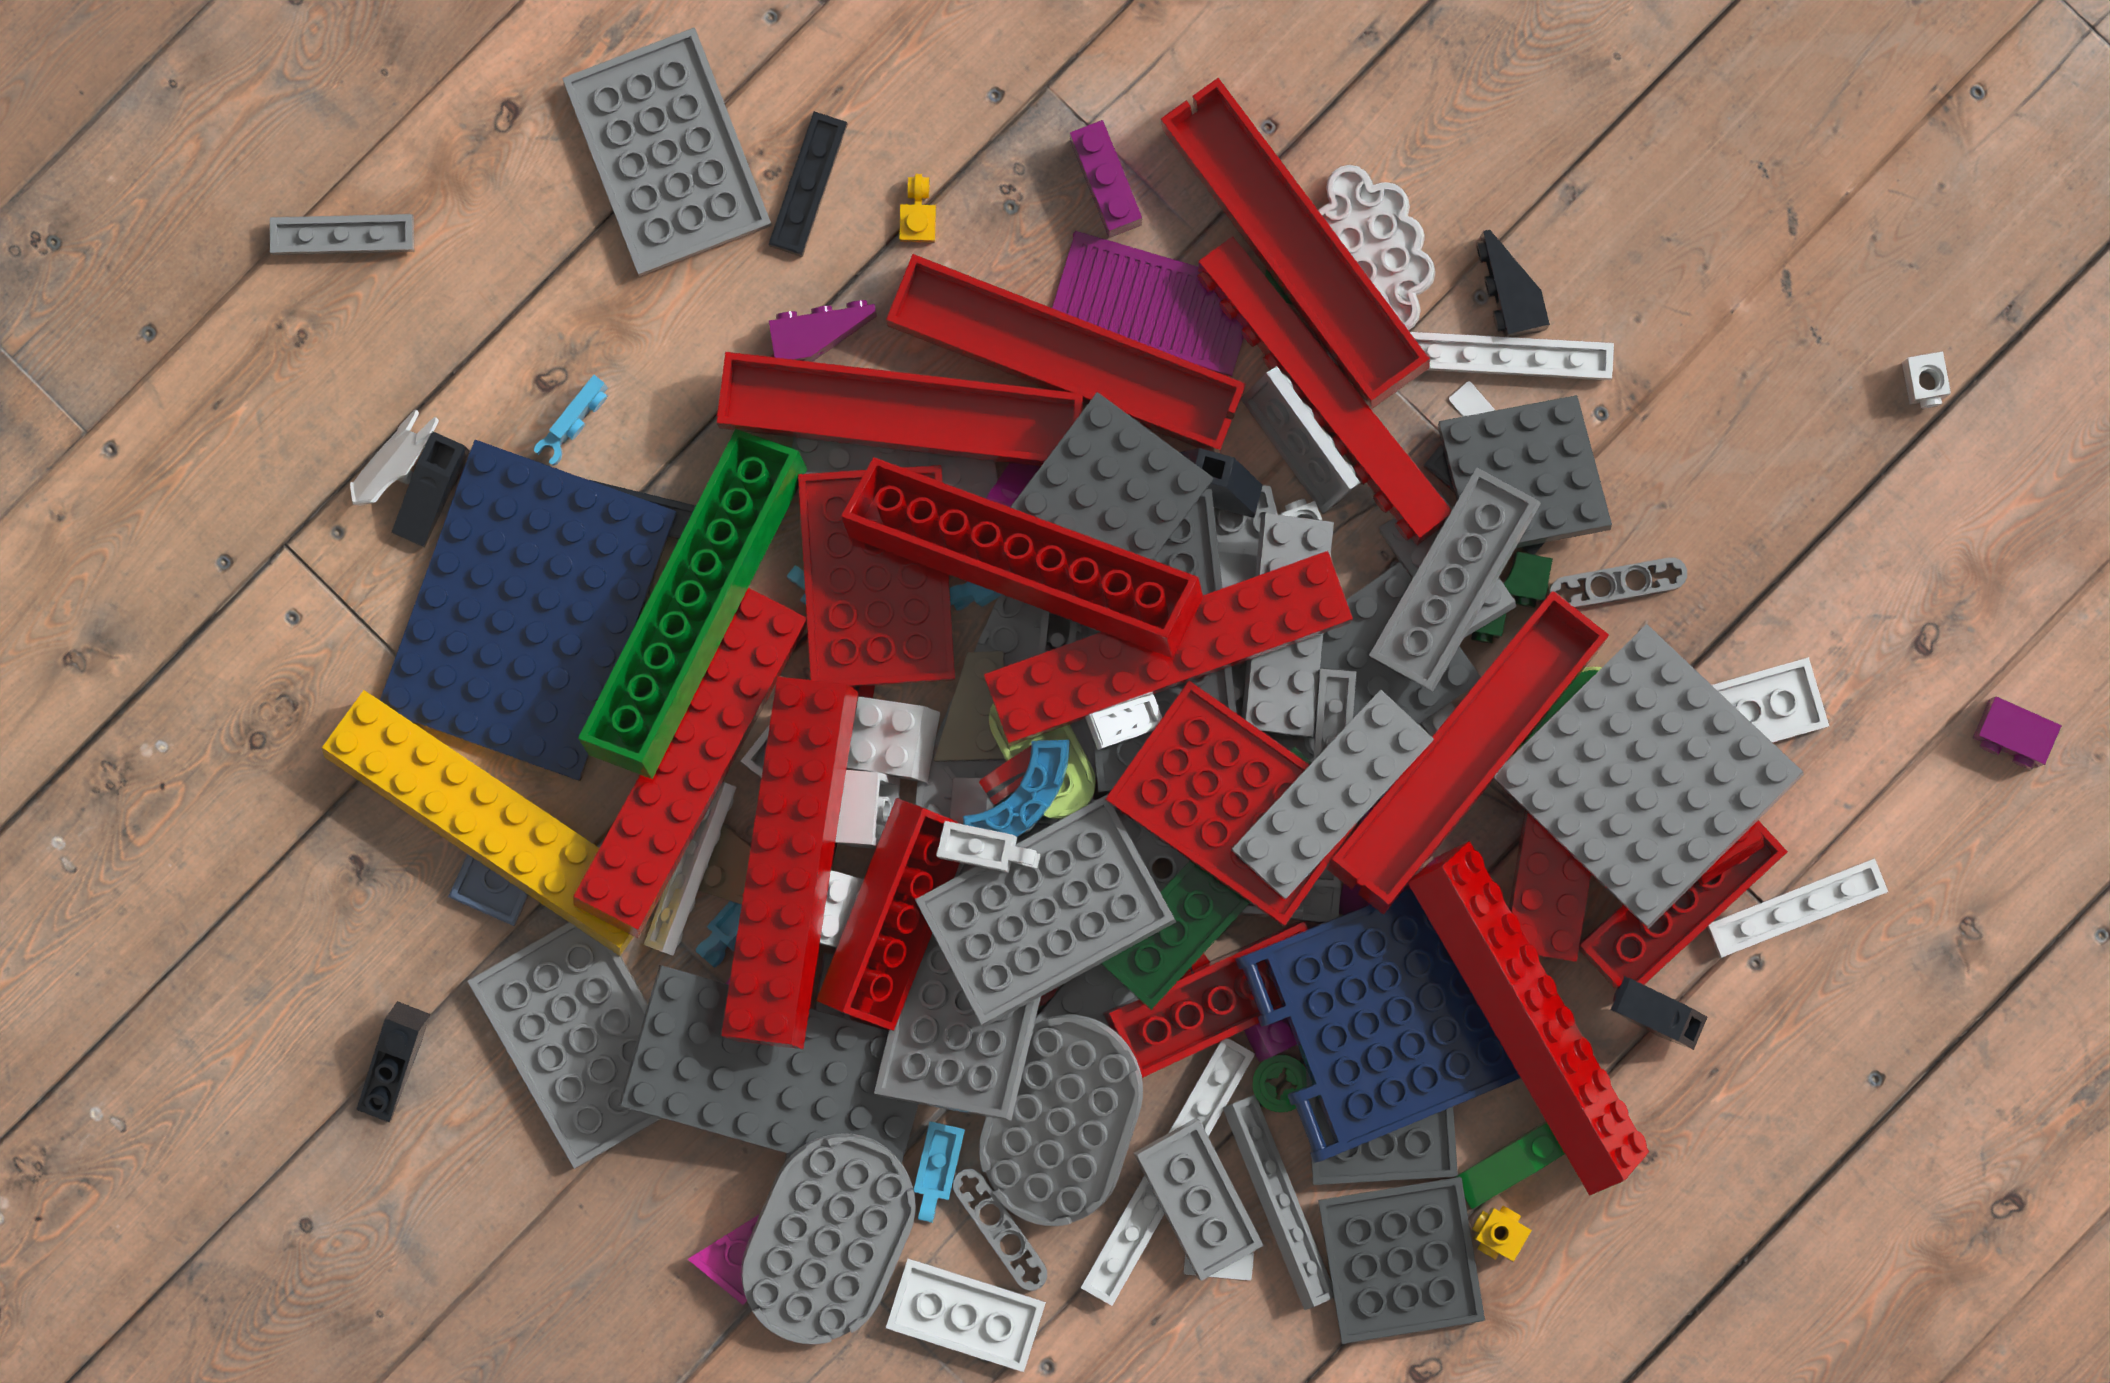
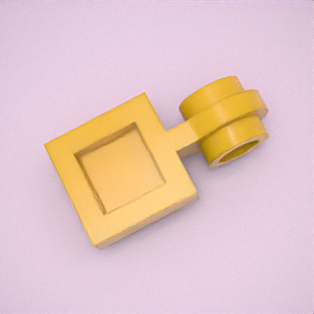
M915 173V177H908V198H915V205L900 204V242L935 243L936 205H922V199H929L930 178L923 177V174Z

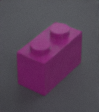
M1995 696L1989 699L1973 739L1981 742L1979 747L1996 755L2003 751L2014 756L2012 762L2032 770L2034 766L2040 767L2046 764L2062 725Z

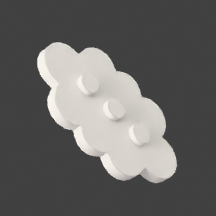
M1353 165L1341 166L1332 172L1327 181L1326 190L1330 203L1318 211L1406 328L1410 330L1419 320L1421 312L1417 295L1429 289L1435 277L1433 261L1428 254L1421 250L1425 239L1424 230L1418 221L1408 216L1410 209L1409 199L1402 188L1388 182L1373 185L1367 172L1360 167Z

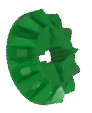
M1275 1055L1260 1063L1254 1073L1252 1084L1253 1092L1259 1103L1273 1112L1283 1113L1296 1109L1295 1105H1291L1287 1094L1307 1087L1306 1068L1304 1065L1288 1055ZM1283 1068H1286V1081L1296 1085L1297 1088L1284 1089L1278 1100L1276 1099V1087L1265 1081L1266 1079L1278 1078Z

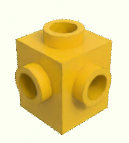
M1503 1205L1499 1211L1492 1207L1488 1213L1482 1210L1472 1227L1477 1232L1473 1239L1480 1242L1477 1248L1479 1251L1495 1260L1500 1254L1513 1262L1532 1230L1518 1222L1521 1218L1519 1214ZM1498 1226H1502L1504 1229V1235L1500 1239H1496L1494 1231Z

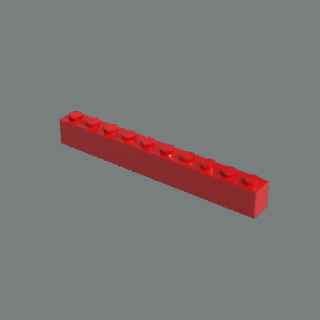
M1233 236L1199 260L1198 271L1200 273L1197 277L1202 286L1208 292L1215 291L1222 300L1219 302V305L1225 315L1231 320L1236 318L1243 327L1241 333L1245 340L1252 347L1257 345L1265 354L1263 361L1268 369L1271 370L1277 366L1281 373L1290 379L1294 391L1302 402L1310 407L1314 414V419L1319 426L1323 427L1333 439L1337 451L1342 457L1345 455L1351 462L1362 485L1367 483L1374 491L1373 499L1384 513L1390 511L1398 521L1395 523V527L1401 536L1407 541L1412 539L1418 546L1443 527L1452 511L1451 508Z

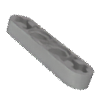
M1663 558L1564 576L1557 579L1550 586L1549 594L1552 591L1558 592L1561 589V584H1566L1567 589L1570 590L1580 587L1577 580H1584V593L1588 600H1581L1582 593L1572 595L1569 598V603L1573 607L1581 608L1676 590L1685 583L1687 568L1677 558ZM1666 565H1671L1673 570H1679L1680 575L1674 579V584H1670L1668 578H1663L1655 581L1658 586L1657 588L1651 587L1652 575L1648 569L1649 567H1654V574L1663 573L1667 568ZM1638 571L1644 575L1645 585L1641 590L1634 591L1626 585L1625 578L1629 572ZM1603 577L1609 582L1610 591L1607 596L1598 597L1592 593L1590 584L1594 578Z
M974 1169L960 1171L953 1181V1190L1016 1282L1028 1291H1035L1041 1288L1047 1280V1269L1043 1261L1006 1208L993 1194L994 1191L983 1175ZM965 1175L970 1179L976 1177L979 1180L975 1187L980 1195L986 1190L991 1198L981 1201L975 1209H972L968 1204L975 1200L969 1191L963 1194L959 1189L963 1185L961 1178ZM987 1204H993L1000 1210V1219L994 1225H986L980 1220L979 1212ZM1007 1234H1014L1020 1238V1251L1014 1255H1007L1000 1248V1241ZM1026 1250H1029L1032 1257L1025 1259L1029 1266L1032 1268L1038 1266L1041 1269V1272L1038 1274L1040 1281L1036 1284L1031 1280L1026 1283L1022 1280L1021 1277L1025 1274V1271L1020 1263L1015 1269L1010 1264L1011 1261L1019 1259Z

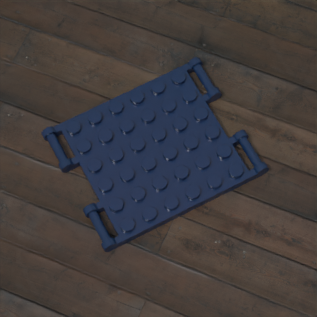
M1411 888L1402 891L1384 915L1369 904L1235 958L1238 969H1243L1260 1015L1257 1018L1260 1026H1267L1287 1018L1309 1073L1312 1085L1287 1095L1291 1105L1296 1106L1313 1150L1310 1152L1313 1163L1333 1157L1521 1078ZM1262 960L1266 962L1282 1003V1007L1277 1009L1272 1007L1256 965L1257 962ZM1315 1096L1319 1099L1335 1141L1329 1145L1325 1144L1308 1100Z

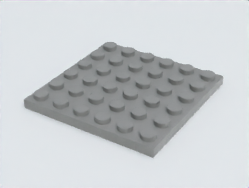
M1646 624L1503 765L1495 775L1494 780L1649 929L1804 773Z

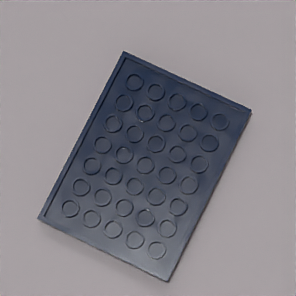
M474 440L380 701L408 720L580 781L589 755L578 737L640 617L677 511Z

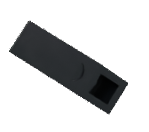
M1490 229L1483 231L1480 236L1481 241L1476 242V248L1480 263L1486 262L1489 276L1484 277L1488 296H1495L1498 310L1493 311V318L1497 332L1503 331L1504 337L1514 338L1547 330L1550 323L1542 290Z
M432 431L417 462L391 533L425 548L470 452L465 445Z
M1625 976L1622 984L1614 993V1003L1611 1007L1613 1012L1656 1036L1692 1050L1695 1049L1708 1018L1697 1010Z
M398 1001L384 1020L356 1110L390 1123L421 1046L430 1013Z

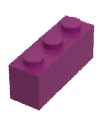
M1101 120L1070 132V143L1108 238L1142 226L1141 213L1104 121Z

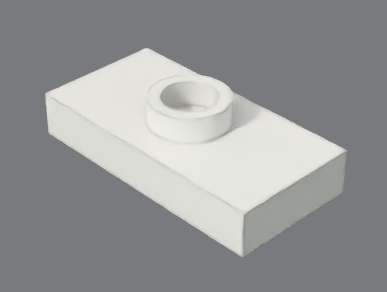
M1150 694L1090 714L1085 718L1096 747L1100 750L1154 731L1162 716L1154 695Z

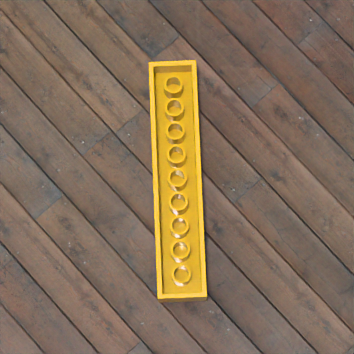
M363 690L322 746L324 758L621 956L634 936L577 908L573 903V896L595 858L599 847Z

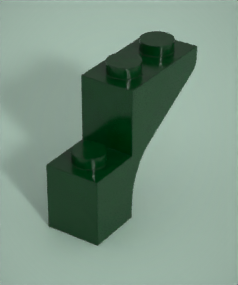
M1517 552L1514 555L1511 571L1503 584L1511 596L1515 598L1516 605L1535 608L1536 602L1543 603L1546 598L1553 558ZM1506 613L1473 632L1471 640L1492 643L1493 638H1501Z

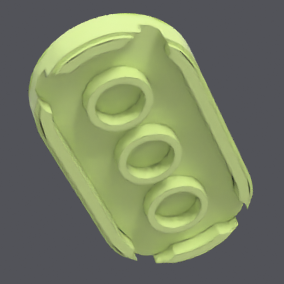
M993 703L989 713V725L992 735L1006 761L1031 746L1032 741L1070 739L1068 766L1063 783L1053 803L1043 816L1052 819H1063L1087 806L1095 791V774L1071 726L1067 725L1009 746Z

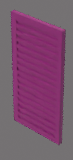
M1079 231L1073 233L1072 244L1054 300L1053 309L1228 376L1233 375L1244 338L1241 333L1243 327L1236 318L1231 320L1225 315L1219 305V302L1222 300L1215 291L1208 292L1198 280L1197 275L1200 273L1198 266Z

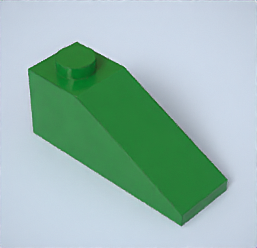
M1543 1122L1454 1178H1462L1465 1200L1470 1208L1474 1209L1565 1155L1547 1122Z

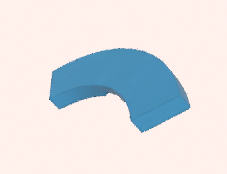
M1070 739L1032 741L1029 765L1016 791L1006 801L991 810L963 816V825L1012 834L1016 837L1031 828L1049 809L1061 788L1068 766Z

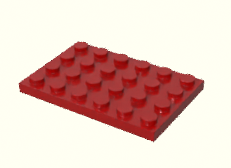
M941 465L902 467L943 482ZM866 470L798 474L811 680L843 683L850 687L955 680L949 574L848 537L841 515Z
M1190 680L1105 799L1109 804L1283 926L1287 924L1354 828L1353 826L1285 900L1278 895L1231 849L1310 765Z

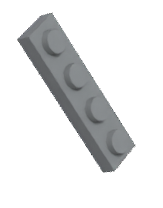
M412 214L270 217V253L272 255L414 252V216Z

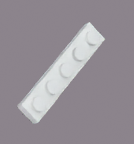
M723 782L662 894L644 942L645 946L674 956L675 950L682 940L683 929L689 913L694 908L695 897L704 878V873L708 868V862L714 846L720 839V830L726 814L732 807L733 796L737 787Z
M1872 859L1714 921L1707 928L1719 958H1722L1887 893L1888 890L1876 860Z

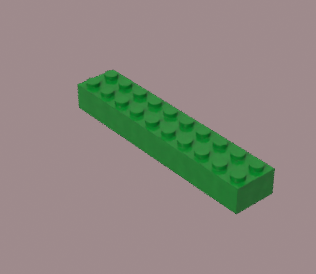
M738 429L734 430L578 737L589 756L653 779L799 487L798 474H806L808 470L798 450Z

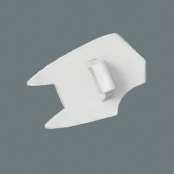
M414 410L401 423L395 434L369 461L354 482L350 483L353 505L363 506L376 502L382 493L396 480L405 484L410 483L413 471L410 469L424 449L432 431L435 430L439 422L436 417L431 419L417 434L410 431L419 415L417 410Z

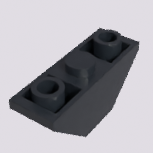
M1202 448L1179 452L1214 478L1207 488L1212 489L1214 507L1252 518L1255 517L1263 485L1234 457Z

